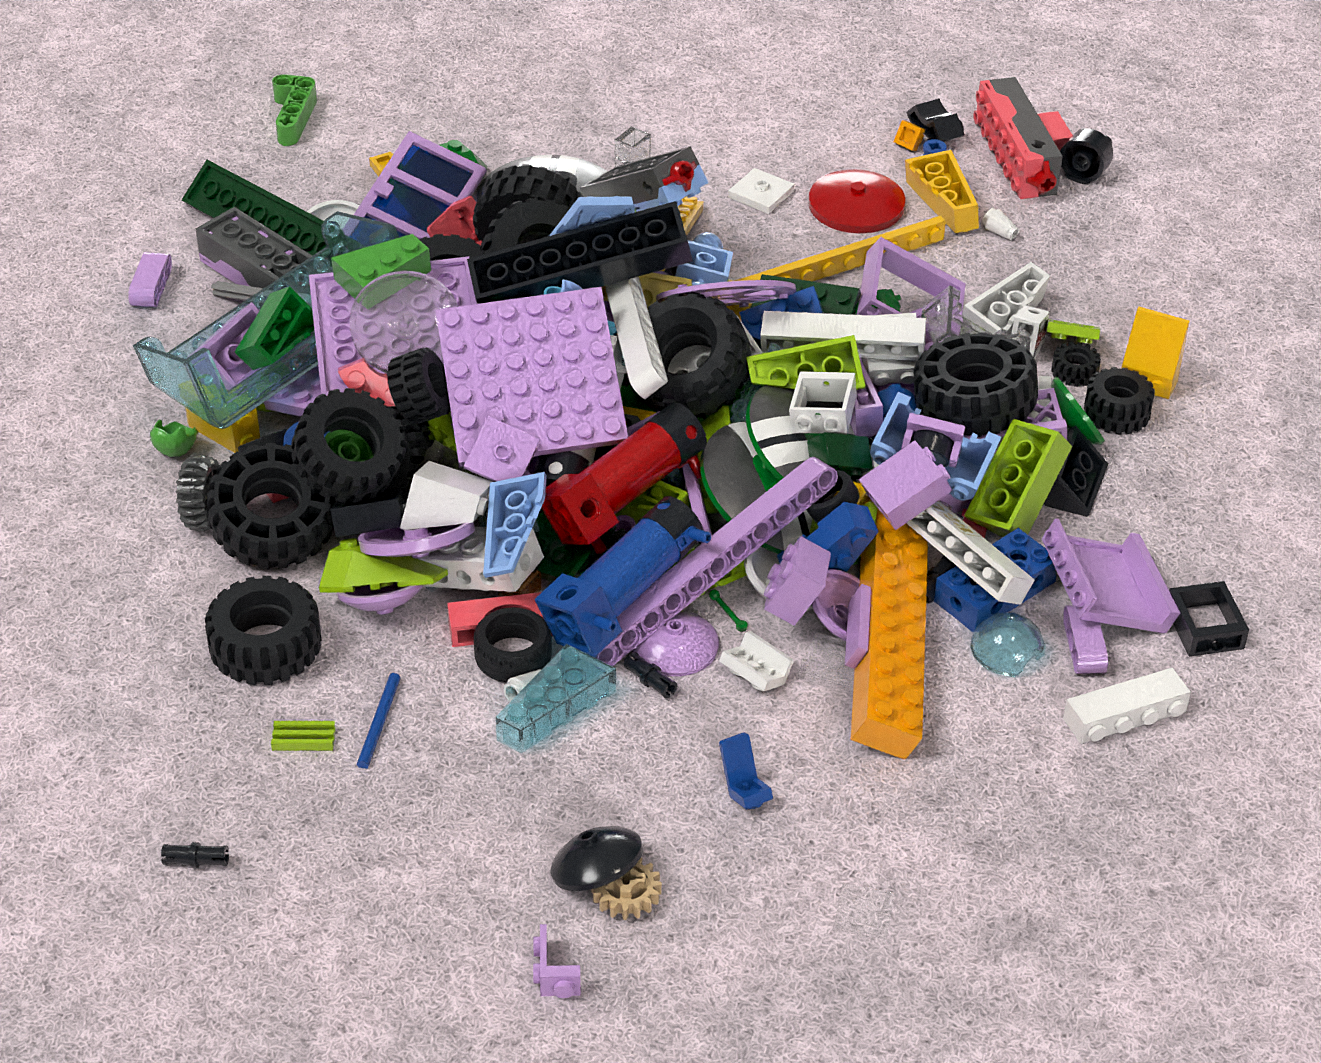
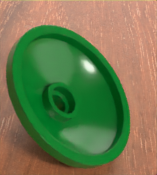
M1055 377L1052 380L1051 388H1054L1062 418L1065 419L1067 429L1077 426L1091 443L1099 445L1104 443L1103 436L1062 381Z

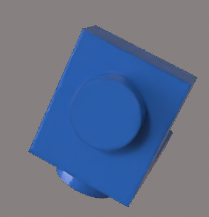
M743 732L721 740L719 747L730 798L744 809L759 808L764 802L772 800L771 787L757 777L749 734Z

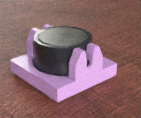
M910 413L901 449L916 441L922 449L928 447L936 459L934 462L936 466L942 464L944 467H947L949 464V467L956 468L962 449L965 427Z

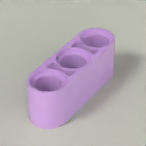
M143 253L129 288V303L131 306H158L172 268L170 254Z
M1065 605L1063 622L1075 673H1106L1108 655L1100 623L1079 619L1073 605Z

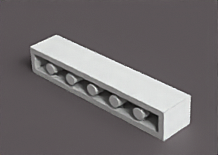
M764 311L761 328V350L763 353L855 335L859 358L918 361L925 349L926 318Z

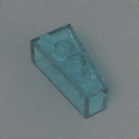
M566 644L496 716L497 741L519 753L525 752L551 735L553 729L561 724L565 726L573 720V716L584 709L588 711L597 705V701L604 696L609 697L616 692V668Z

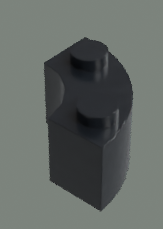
M939 98L915 105L906 112L911 123L925 129L924 135L928 138L927 140L936 139L945 142L965 135L963 123L959 120L957 113H949Z

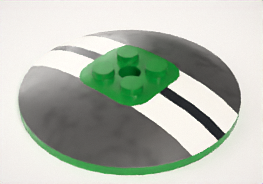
M765 385L755 393L748 403L746 426L758 456L774 477L780 481L809 458L807 441L822 433H791L789 408L795 389ZM807 401L806 407L842 408V405L838 402ZM849 425L847 435H855L851 425ZM868 438L869 447L871 449L874 440L872 438ZM836 492L825 498L822 503L831 500Z
M746 422L732 423L718 429L707 441L706 448L702 450L700 471L705 490L715 508L727 522L731 521L779 482L755 451L748 434ZM807 510L802 512L760 547L779 554L783 550L785 551L789 544L794 545L803 534L808 537L811 534L812 518Z

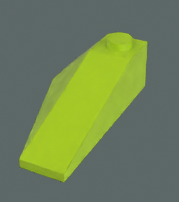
M855 335L746 357L753 385L795 389L800 372L855 373L856 390L866 388Z
M356 538L341 540L340 545L329 550L319 584V592H354L355 587L370 585L371 590L381 589V587L390 586L397 582L398 587L434 584L446 577L448 570L411 556L385 557L368 555L361 552Z

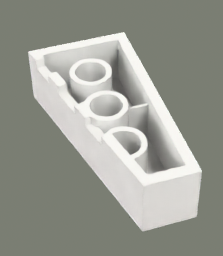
M1030 262L964 305L960 329L970 334L986 332L992 335H1004L1005 338L1011 339L1015 315L1024 306L1037 307L1044 298L1050 275Z

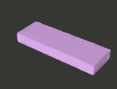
M864 584L860 585L848 604L845 666L853 669L858 666L866 655L869 646L871 587Z

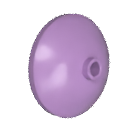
M829 569L825 587L813 601L812 607L816 616L827 630L836 637L846 641L848 604L859 588L860 580L847 572Z
M397 582L390 586L381 587V589L371 590L370 585L355 587L354 592L337 594L338 599L346 605L363 611H376L377 614H388L393 612L395 607L408 602L421 590L423 585L398 587Z
M681 610L633 649L632 652H637L650 664L658 665L661 668V672L666 676H686L697 673L712 663L718 652L719 638L714 627L706 619L692 612Z

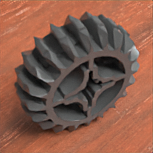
M206 455L187 458L181 465V470L178 472L179 478L176 481L177 512L180 514L181 522H184L185 527L190 530H211L208 522L207 493L209 492L210 480L212 476L217 474V468L220 465L217 459L207 457Z

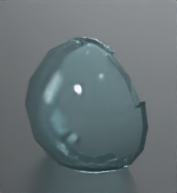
M996 613L983 620L976 627L971 637L970 648L974 658L983 667L996 674L1015 677L1023 671L1031 658L1036 656L1035 659L1039 660L1045 655L1046 645L1040 629L1030 618L1018 613Z

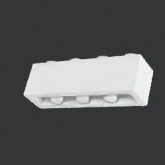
M1169 668L1066 699L1063 720L1080 744L1089 741H1099L1108 735L1125 733L1131 728L1144 724L1151 725L1157 720L1171 716H1180L1187 711L1191 692L1175 670Z

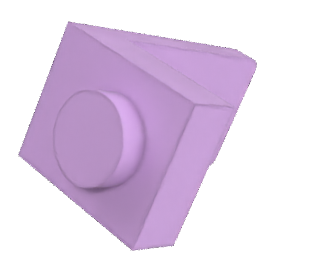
M540 924V936L533 937L534 957H540V963H533L534 984H540V996H557L559 998L581 996L580 965L547 966V924Z

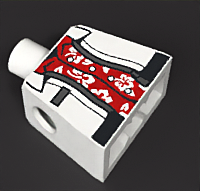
M1024 306L1014 317L1011 338L1018 341L1021 346L1023 342L1030 341L1026 348L1035 359L1044 343L1049 312L1031 306Z

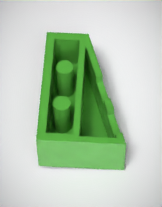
M413 234L331 258L334 280L366 310L431 271L429 248Z

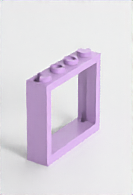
M880 237L866 253L857 315L901 314V312L876 299L880 269L882 267L944 301L940 334L926 327L925 344L940 339L942 342L947 337L960 336L966 283Z

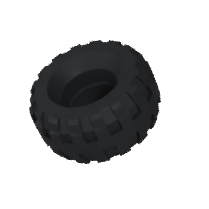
M691 292L687 296H681L678 293L667 296L668 300L661 303L656 301L648 306V312L668 382L647 399L639 397L651 409L655 408L658 411L675 402L688 408L696 418L698 414L705 413L707 416L717 412V407L723 403L728 405L735 398V391L742 389L748 377L747 370H749L746 357L752 356L749 339L742 323L733 310L728 309L724 302L715 297L709 296L706 298L704 294ZM694 345H703L711 348L708 359L698 369L685 374L668 372L671 360L681 350Z

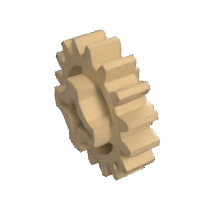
M640 858L638 863L619 879L607 885L591 889L593 902L599 903V910L601 912L610 909V917L612 918L621 913L623 920H627L628 915L633 913L638 919L640 918L641 910L650 913L652 912V904L658 905L662 882H660L659 871L653 872V864L648 863L644 866L642 865V858Z

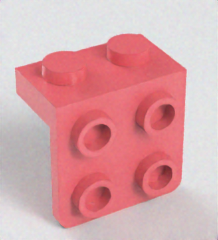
M472 195L453 202L427 227L429 236L433 237L436 234H443V236H451V234L460 235L461 238L475 240L481 246L482 241L478 240L473 225L474 209L477 202Z

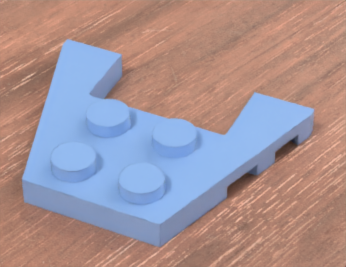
M578 197L549 236L634 213L632 197Z

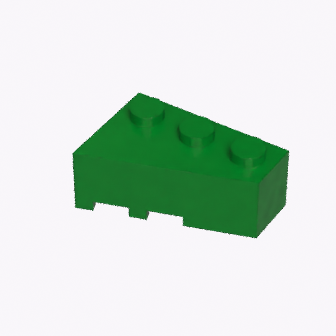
M290 286L270 293L234 353L252 370L273 364L314 331L312 308Z

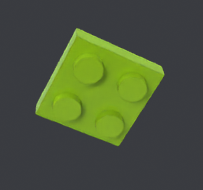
M1048 319L1046 330L1051 332L1052 338L1066 340L1067 335L1077 336L1076 340L1078 342L1090 344L1093 343V339L1099 340L1100 327Z

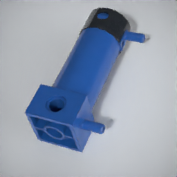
M665 496L578 578L562 573L534 599L556 643L596 657L623 631L617 617L699 542L709 543L711 533L703 530L697 515L685 503L672 496Z

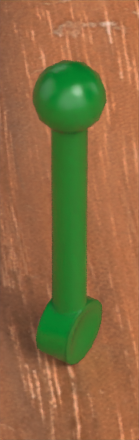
M711 590L709 593L710 599L716 600L735 622L738 631H746L748 627L747 622L740 620L721 599L718 590Z

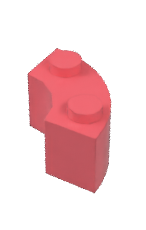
M365 358L338 368V373L348 388L355 389L357 393H361L362 390L369 392L370 397L374 399L379 397L384 400V405L389 407L396 406L390 394L387 374L379 373L371 368Z

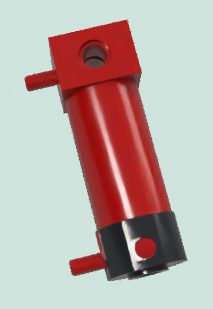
M673 402L579 474H564L546 487L545 500L541 509L562 544H591L596 554L600 555L606 551V546L600 536L619 522L615 514L674 469L681 468L686 463L689 464L696 478H702L700 461L696 456L706 448L707 444L706 434L702 425L688 408L680 403Z

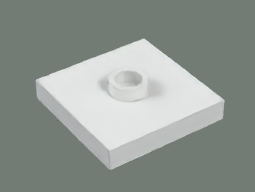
M754 168L728 191V198L769 214L794 192L795 184Z

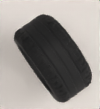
M515 607L503 608L488 614L478 623L474 632V656L476 663L484 674L494 680L508 682L512 677L538 669L544 671L549 665L552 656V635L545 619L531 610ZM507 638H522L533 643V645L526 649L512 652L503 651L492 646L496 642Z

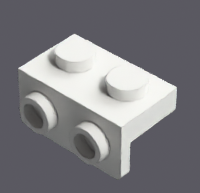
M752 631L745 633L739 647L722 652L719 662L727 666L731 673L742 676L751 682L752 687L755 689L767 691L785 684L793 664V659Z

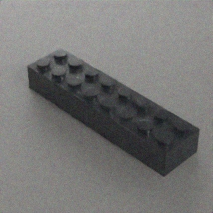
M674 201L467 259L475 299L477 304L544 295V290L549 286L562 288V280L571 281L582 289L603 287L693 262L678 205Z

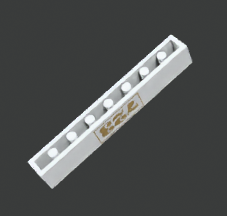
M871 457L872 466H873V469H874V468H876L877 466H879V464H877V463L873 460V457ZM870 471L863 473V474H862V477H863L864 475H866L867 473H869ZM937 501L907 522L911 528L1000 602L1021 605L1035 580L940 501Z

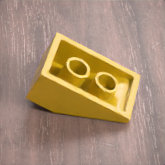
M1138 306L1121 369L1128 368L1130 371L1135 370L1140 375L1146 376L1148 378L1147 381H1151L1153 384L1155 396L1169 399L1178 382L1190 320Z

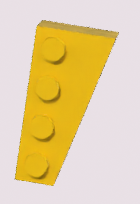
M952 150L905 159L906 182L938 216L941 215L946 220V224L954 233L967 232L979 228L978 204Z

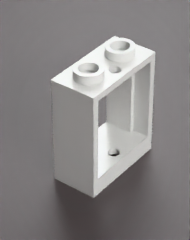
M800 372L789 408L791 433L828 432L847 434L857 397L855 373ZM807 401L843 402L842 408L806 407Z

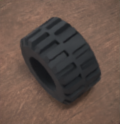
M423 347L390 360L387 371L389 390L394 404L404 419L411 424L417 425L446 415L451 411L444 364L434 351Z
M1111 367V369H1102L1100 372L1094 373L1093 377L1088 381L1084 411L1091 421L1095 423L1096 428H1103L1104 432L1110 433V431H1113L1118 435H1121L1122 432L1132 434L1133 430L1138 432L1142 430V427H1146L1150 420L1155 395L1152 382L1147 381L1148 378L1146 376L1140 375L1135 370L1130 371L1128 368L1118 369L1117 367Z

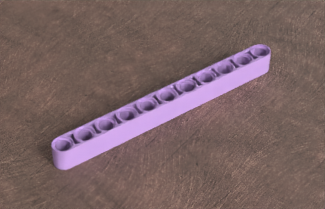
M810 457L714 533L709 543H702L663 574L617 617L623 631L596 657L582 654L600 669L605 670L614 666L830 491L837 482V471L818 458Z

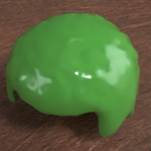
M158 420L150 431V441L160 453L168 457H180L185 455L194 445L198 430L195 427L192 429L175 421L162 426V420Z

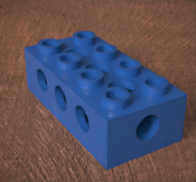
M1017 528L992 544L1035 580L1022 603L1056 582L1057 571L1048 551L1021 529ZM958 566L937 577L934 602L974 634L1019 606V604L998 601Z

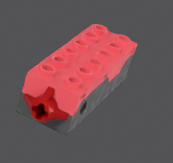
M1016 77L980 81L979 91H976L977 110L973 113L974 122L981 128L982 137H986L989 149L995 153L996 161L998 164H1001L1004 176L1009 178L1012 190L1016 191L1020 199L1057 195L1062 154Z

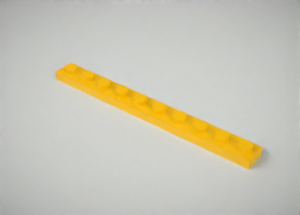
M940 215L734 281L760 280L762 274L806 281H816L865 265L867 251L880 237L906 251L944 240L946 220Z

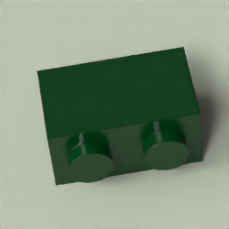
M824 432L807 441L809 458H818L835 470L844 471L852 480L860 479L863 473L873 469L868 437Z

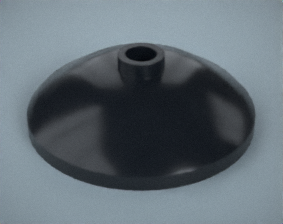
M620 826L596 827L586 830L572 838L559 850L550 869L552 879L558 887L568 891H585L607 885L625 875L638 863L644 849L642 840L635 831Z

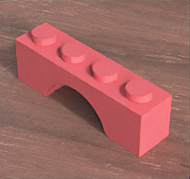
M542 592L447 603L452 647L474 645L476 626L485 616L496 610L512 607L523 608L543 617L534 600Z

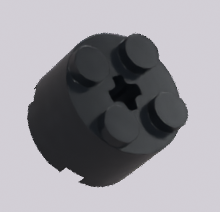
M1081 128L1075 132L1060 150L1062 154L1061 167L1066 173L1065 176L1069 180L1081 184H1088L1097 180L1112 162L1113 147L1111 138L1094 129Z

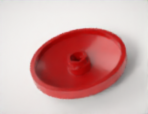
M850 169L832 172L818 179L810 189L808 204L813 216L830 228L848 233H872L887 229L900 220L905 210V194L896 182L882 174L867 170Z

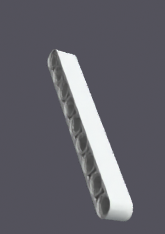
M639 277L606 285L605 288L629 381L638 395L643 399H647L666 384L668 379Z

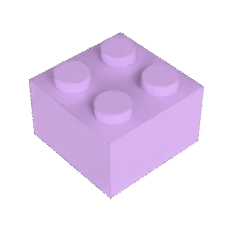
M802 536L794 545L789 544L784 551L781 563L779 565L775 563L767 576L770 583L764 592V596L767 597L764 610L795 626L825 587L831 552Z

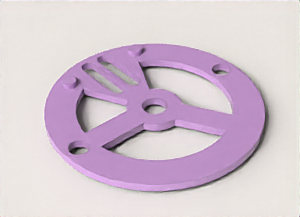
M775 280L729 281L693 286L682 284L678 285L677 289L658 294L656 301L661 303L668 300L667 296L677 293L681 296H687L691 292L704 294L706 298L709 296L715 297L724 302L726 306L739 305V307H748L749 303L778 298L787 299L789 295L796 292V285L791 282Z

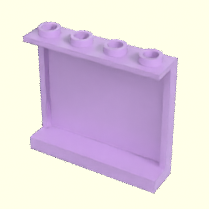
M1056 518L1049 529L1046 530L1042 541L1079 619L1167 633L1180 615V611L1140 534L1130 533L1122 545L1066 535L1060 520Z

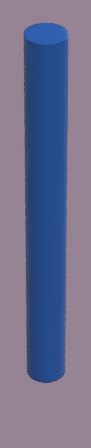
M391 673L388 677L357 761L359 768L367 769L369 767L401 679L397 673Z

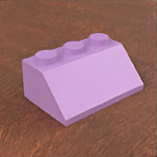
M252 302L238 311L186 358L203 379L232 392H236L259 370H252L234 353L259 312Z

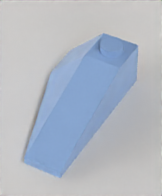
M545 472L490 483L483 571L485 578L514 572L545 500Z

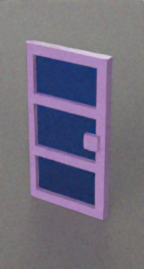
M409 131L343 231L370 246L413 234L418 239L426 236L430 238L427 233V227L453 202L471 196L487 170L485 167Z

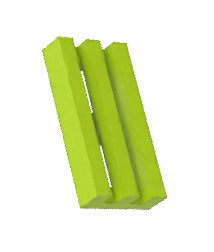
M274 721L273 739H271L272 751H333L336 730L335 721ZM280 738H298V739H280ZM310 738H328V739H310Z

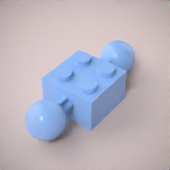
M701 233L693 241L688 240L693 262L678 265L675 276L692 279V286L727 282L733 252L724 250L720 238L713 233Z

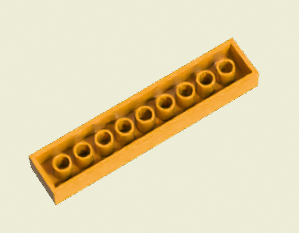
M877 509L875 525L879 532L861 553L859 587L861 584L871 587L869 646L866 655L858 666L854 668L850 740L898 758L907 759L922 740L928 541L907 523L895 530L880 510Z

